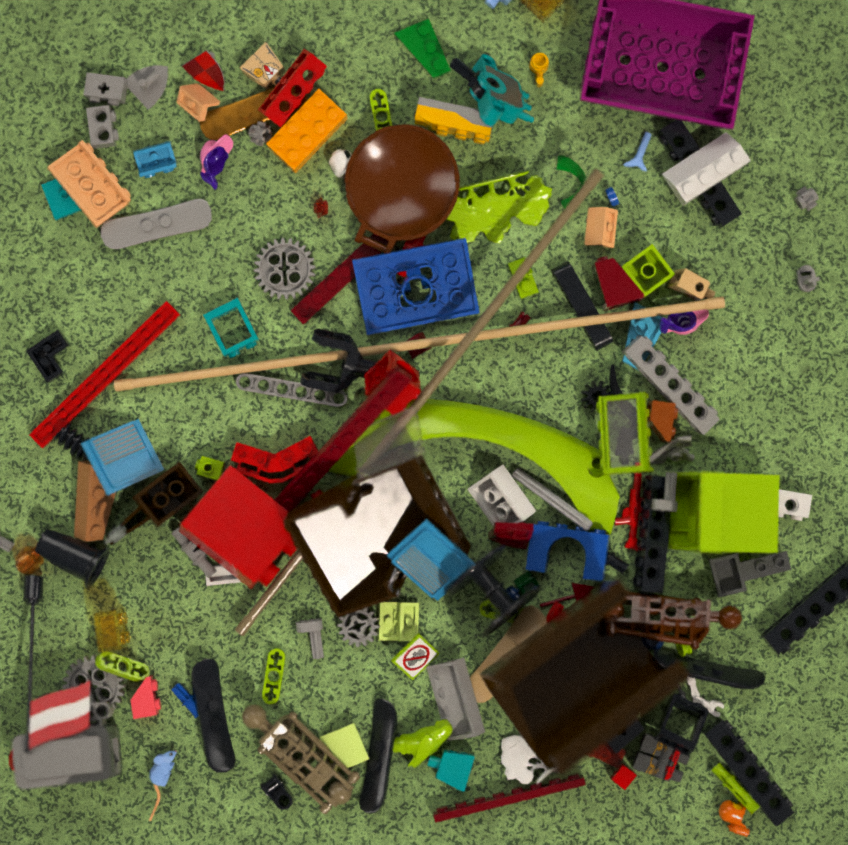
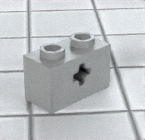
M87 72L83 95L92 103L107 101L109 105L119 106V103L125 104L128 81L125 77ZM106 87H108L109 91L106 90L105 93H103L102 90H105Z

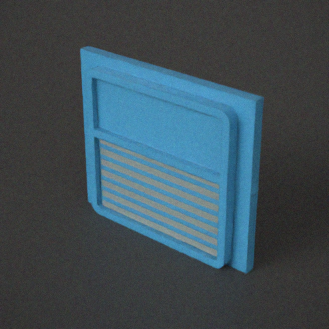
M139 419L81 443L107 496L164 471Z
M427 519L387 554L398 569L428 596L435 598L437 601L446 594L458 578L475 564Z

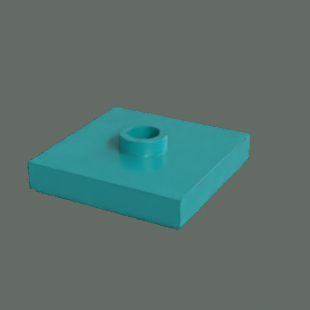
M56 179L41 185L56 221L82 211Z

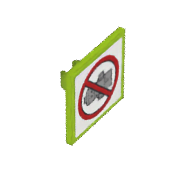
M418 633L391 661L410 679L414 680L440 653Z

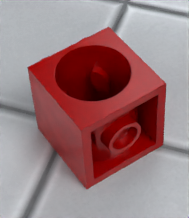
M390 349L364 374L365 395L369 397L396 366L410 374L412 381L385 409L395 417L399 412L405 410L407 404L412 399L415 400L420 395L421 386L419 371Z

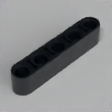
M569 261L551 269L552 274L557 278L556 281L562 292H565L568 303L576 311V317L599 315ZM605 323L584 326L586 329L584 331L590 342L594 343L596 351L614 342Z

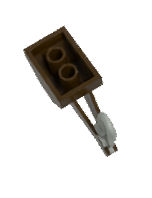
M180 461L132 498L139 507L108 534L105 540L106 544L110 543L112 545L118 542L125 535L149 520L155 528H158L203 492ZM142 510L147 517L126 530L125 525Z

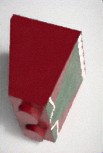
M608 256L596 259L597 261H595L591 269L603 311L639 302L644 298V293L614 258L608 259Z

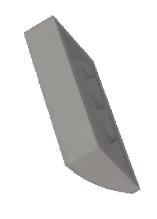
M464 657L427 666V672L441 720L447 719L452 725L453 731L447 741L476 737L485 733Z

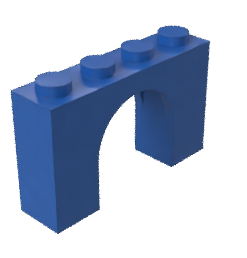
M538 521L537 524H533L534 531L529 542L526 570L546 573L549 554L553 544L561 538L571 537L582 544L586 553L583 579L604 581L610 535H606V531L595 529L594 533L577 526L575 530L568 529V525L556 524V527H551L549 522Z

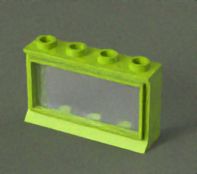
M646 392L599 396L596 408L597 412L600 413V421H598L597 425L598 431L601 432L599 450L602 452L600 469L603 471V474L617 475L654 472L653 467L650 466L649 457L652 456V449L649 447L648 441L651 431L647 426V417L650 416L649 409L646 408V398H649V394Z

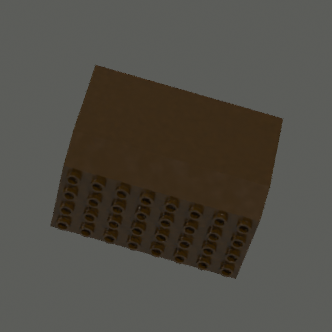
M620 579L601 582L480 673L487 689L533 753L548 770L561 775L567 773L691 678L679 661H676L665 670L661 668L648 648L644 646L639 636L616 633L613 637L606 635V624H604L602 617L631 596ZM616 626L619 629L631 630V627Z

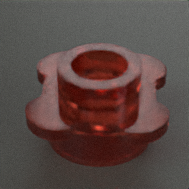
M322 198L317 199L314 203V213L317 214V218L328 214L327 200H322Z

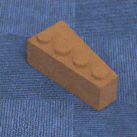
M78 461L74 537L85 542L103 540L116 494L115 492L108 496L106 495L90 461Z

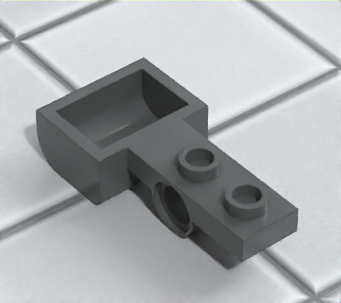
M787 551L759 556V558H751L742 562L739 560L738 553L708 559L717 597L747 591L745 581L791 570Z

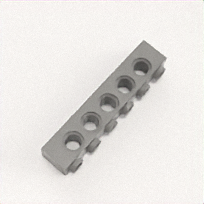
M637 336L622 353L668 402L676 403L675 408H678V413L699 435H705L720 420L717 416L718 412L711 405L708 407L704 403L705 398L699 392L695 393L690 388L692 384L686 378L682 379L678 375L679 370L673 364L669 365L665 361V355L652 347L653 343L648 337ZM645 351L650 354L647 362L642 359V354ZM658 365L663 368V372L659 376L655 373V368ZM674 379L676 386L671 390L668 387V382ZM683 393H687L689 396L686 403H683L681 400ZM699 406L702 413L699 417H696L694 410Z

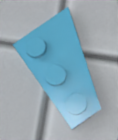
M634 302L633 310L645 308ZM655 316L630 320L625 348L637 336L648 337L653 343V347L661 334L659 323L662 317ZM647 351L643 352L642 354L643 361H645L649 355ZM623 355V360H622V362H624V363H626L627 365H629V366L633 367L634 369L638 370V369L627 359V357H626L625 355Z

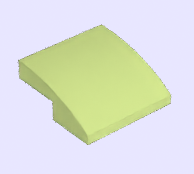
M382 602L378 604L379 620L377 624L380 625V628H377L379 633L377 640L411 641L418 634L419 603Z
M355 723L319 737L329 748V751L347 768L369 759ZM328 757L329 762L331 764L334 763V761Z

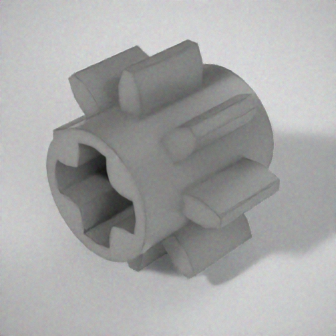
M258 121L257 125L252 124L249 129L250 142L258 146H263L264 142L267 143L272 138L271 126Z
M803 187L796 192L797 197L794 200L801 210L806 208L809 211L817 206L815 201L819 197L813 188L807 189Z

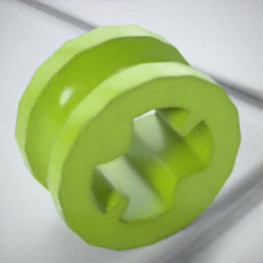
M675 643L677 652L681 657H684L686 653L688 655L692 653V648L689 645Z

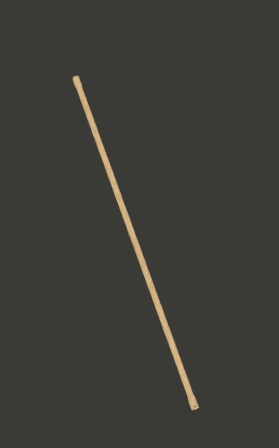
M724 296L679 304L483 330L474 341L698 310L725 308ZM467 333L359 347L358 350L364 357L386 354L390 349L393 352L459 344ZM345 350L135 379L114 380V389L117 392L139 387L343 360Z

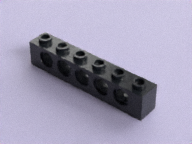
M675 120L659 131L660 136L658 139L663 146H667L670 150L668 154L673 162L677 161L679 163L684 160L683 156L685 154L692 155L700 149L681 120ZM673 139H680L682 141V146H675L673 143ZM719 182L712 187V195H708L705 192L699 195L701 198L699 202L704 210L708 209L712 215L710 220L713 225L722 228L738 218L742 213L723 183ZM715 202L722 203L723 211L715 209Z
M645 475V479L642 482L643 498L640 502L642 510L641 518L638 522L640 531L636 542L638 552L635 558L636 573L633 577V586L636 591L663 593L671 512L655 510L656 517L652 518L654 510H651L655 491L658 493L657 499L664 500L665 477ZM652 529L654 531L653 538L650 537V532ZM650 549H652L651 557L648 556V552ZM650 568L651 572L650 575L647 577L646 572L647 569Z
M848 561L760 635L776 654L779 655L780 653L784 654L791 648V643L795 640H801L806 635L805 631L809 628H815L820 623L819 619L824 615L826 617L835 610L834 606L838 603L842 604L848 599ZM842 579L847 581V586L844 589H841L839 586V582ZM831 591L833 597L830 601L827 602L825 600V594L826 592ZM816 603L818 606V611L815 614H812L810 612V607L812 604ZM802 616L804 620L801 626H797L795 623L796 618ZM783 629H788L789 636L786 639L781 637Z
M719 718L702 733L757 804L761 806L760 808L776 827L795 813L791 809L794 805L787 797L783 798L779 793L782 791L775 781L771 783L768 779L770 774L763 766H758L755 762L758 759L751 750L747 752L744 748L746 743L739 735H734L732 732L734 728L730 722ZM729 735L730 742L723 745L721 743L722 737ZM736 751L742 752V757L739 760H734L733 758ZM753 766L754 772L751 775H746V768ZM760 782H765V789L758 791L757 785ZM777 797V804L770 806V799Z

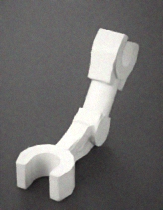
M689 678L687 681L691 688L693 702L702 704L713 716L720 717V713L714 709L717 706L724 708V703L717 700L708 701L701 697L696 686V679Z

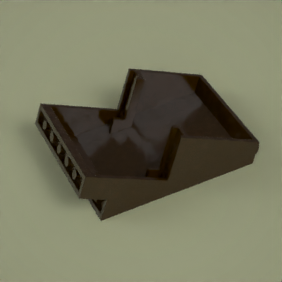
M403 448L288 512L283 521L285 530L290 533L295 547L299 549L304 563L310 568L312 577L318 582L321 593L326 596L331 610L335 612L337 617L399 596L407 576L392 563L387 554L426 519L467 556L471 548L468 539L419 449L407 454Z

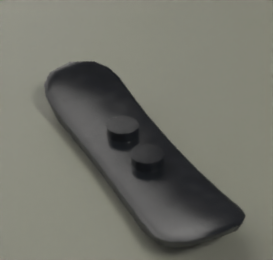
M655 648L654 650L655 661L661 668L665 670L676 661H679L691 678L739 689L759 688L764 684L766 678L763 672L758 670L730 667L687 656L681 657L679 654L661 648Z
M204 659L196 663L191 672V684L199 718L204 754L212 770L217 773L228 772L234 768L236 761L224 710L219 667L214 659Z
M383 698L376 699L373 706L369 759L359 801L360 809L365 813H375L383 806L388 789L397 728V712L394 705Z

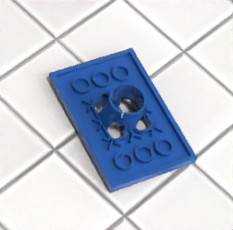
M466 238L352 259L367 335L480 313ZM430 267L432 277L428 279L422 275L420 268ZM406 271L407 278L403 281V284H398L396 274ZM421 278L422 289L429 288L430 292L422 301H411L405 296L406 292H411L409 281ZM434 289L436 291V299L430 301ZM403 295L404 300L410 305L402 306L400 296Z

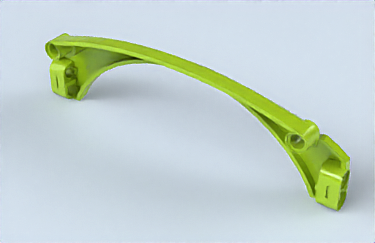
M412 399L407 404L405 410L399 412L395 417L384 410L334 464L329 472L350 477L356 475L415 400ZM428 399L386 452L388 453L395 448L412 442L440 437H467L505 446L537 463L563 487L577 510L593 522L589 531H595V529L604 530L607 535H611L620 495L611 476L603 474V471H601L600 463L595 464L592 462L596 458L602 459V452L572 435L541 422L494 408L455 401Z

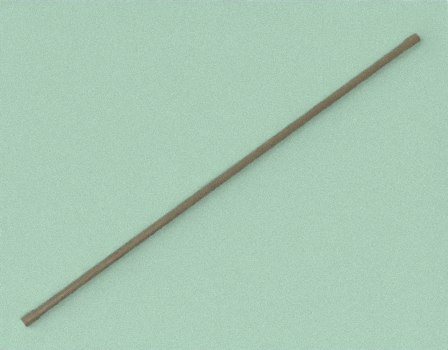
M594 169L577 194L359 472L379 462L587 195L604 177L599 170ZM299 549L250 612L237 625L235 631L238 634L244 636L256 618L303 560Z

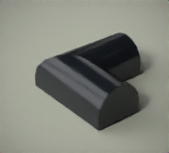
M56 330L26 350L47 383L56 380L64 374L53 356L70 345L59 330Z

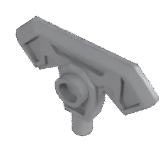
M691 436L677 437L653 452L652 456H649L650 464L664 463L667 457H670L672 461H683L685 459L692 462L694 455L685 448L692 446Z

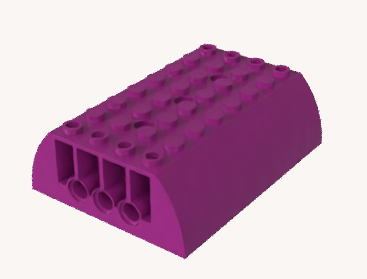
M598 0L579 101L733 130L755 15L678 0ZM628 56L630 63L628 65L621 64L620 57ZM665 63L667 71L660 72L657 69V64ZM696 70H702L705 77L697 79L694 73Z

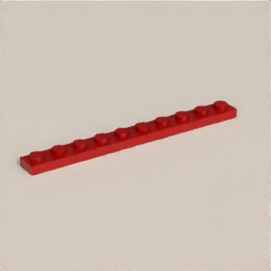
M166 301L44 419L29 436L44 449L64 426L70 424L181 315Z

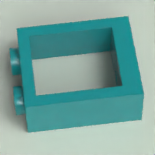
M238 298L203 315L224 357L229 356V358H233L240 354L239 350L245 347L249 350L257 345L256 342L259 341V338ZM238 309L252 337L226 349L213 321Z

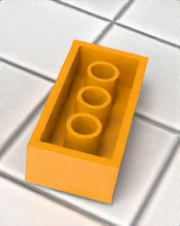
M318 89L266 145L296 174L348 119L347 114Z

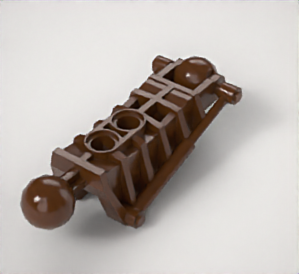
M630 592V597L602 617L604 624H606V635L609 637L615 636L616 633L646 637L649 640L689 645L692 649L699 648L700 643L710 631V622L719 623L723 628L732 630L736 629L743 619L741 611L736 606L727 605L721 608L720 611H711V600L701 601L697 597L690 600ZM623 605H632L631 618H622L625 612ZM666 613L676 615L673 617H669L666 615ZM650 614L661 615L660 621L649 620ZM616 626L631 627V630L619 629Z

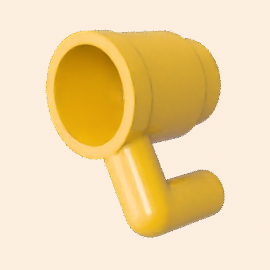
M544 53L534 54L529 63L530 70L535 74V84L537 87H542L544 82L543 73L548 69L549 60Z

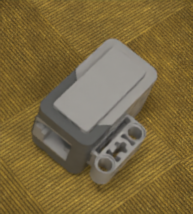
M106 701L90 703V710H93V714H90V721L96 722L90 724L88 729L76 735L48 741L32 748L30 753L24 752V749H26V734L15 737L12 742V750L9 753V766L14 771L16 785L21 789L103 781L120 775L123 768L120 732L116 725L107 724L106 721L114 713L113 705ZM102 705L106 706L108 710L105 716L101 715L99 711Z

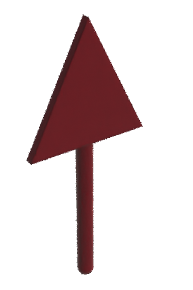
M571 582L574 594L541 603L540 607L575 598L577 601L595 588V586Z

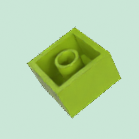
M653 244L621 266L644 293V298L675 275Z

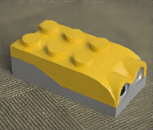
M419 97L415 115L416 125L436 131V134L440 136L451 134L455 135V138L458 140L469 138L474 139L473 142L477 144L489 143L492 126L486 125L480 119L479 109Z

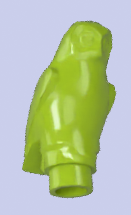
M447 719L436 721L434 726L420 728L414 733H403L400 737H395L393 752H401L403 755L412 754L413 759L409 762L408 767L417 768L448 739L453 731L452 725Z

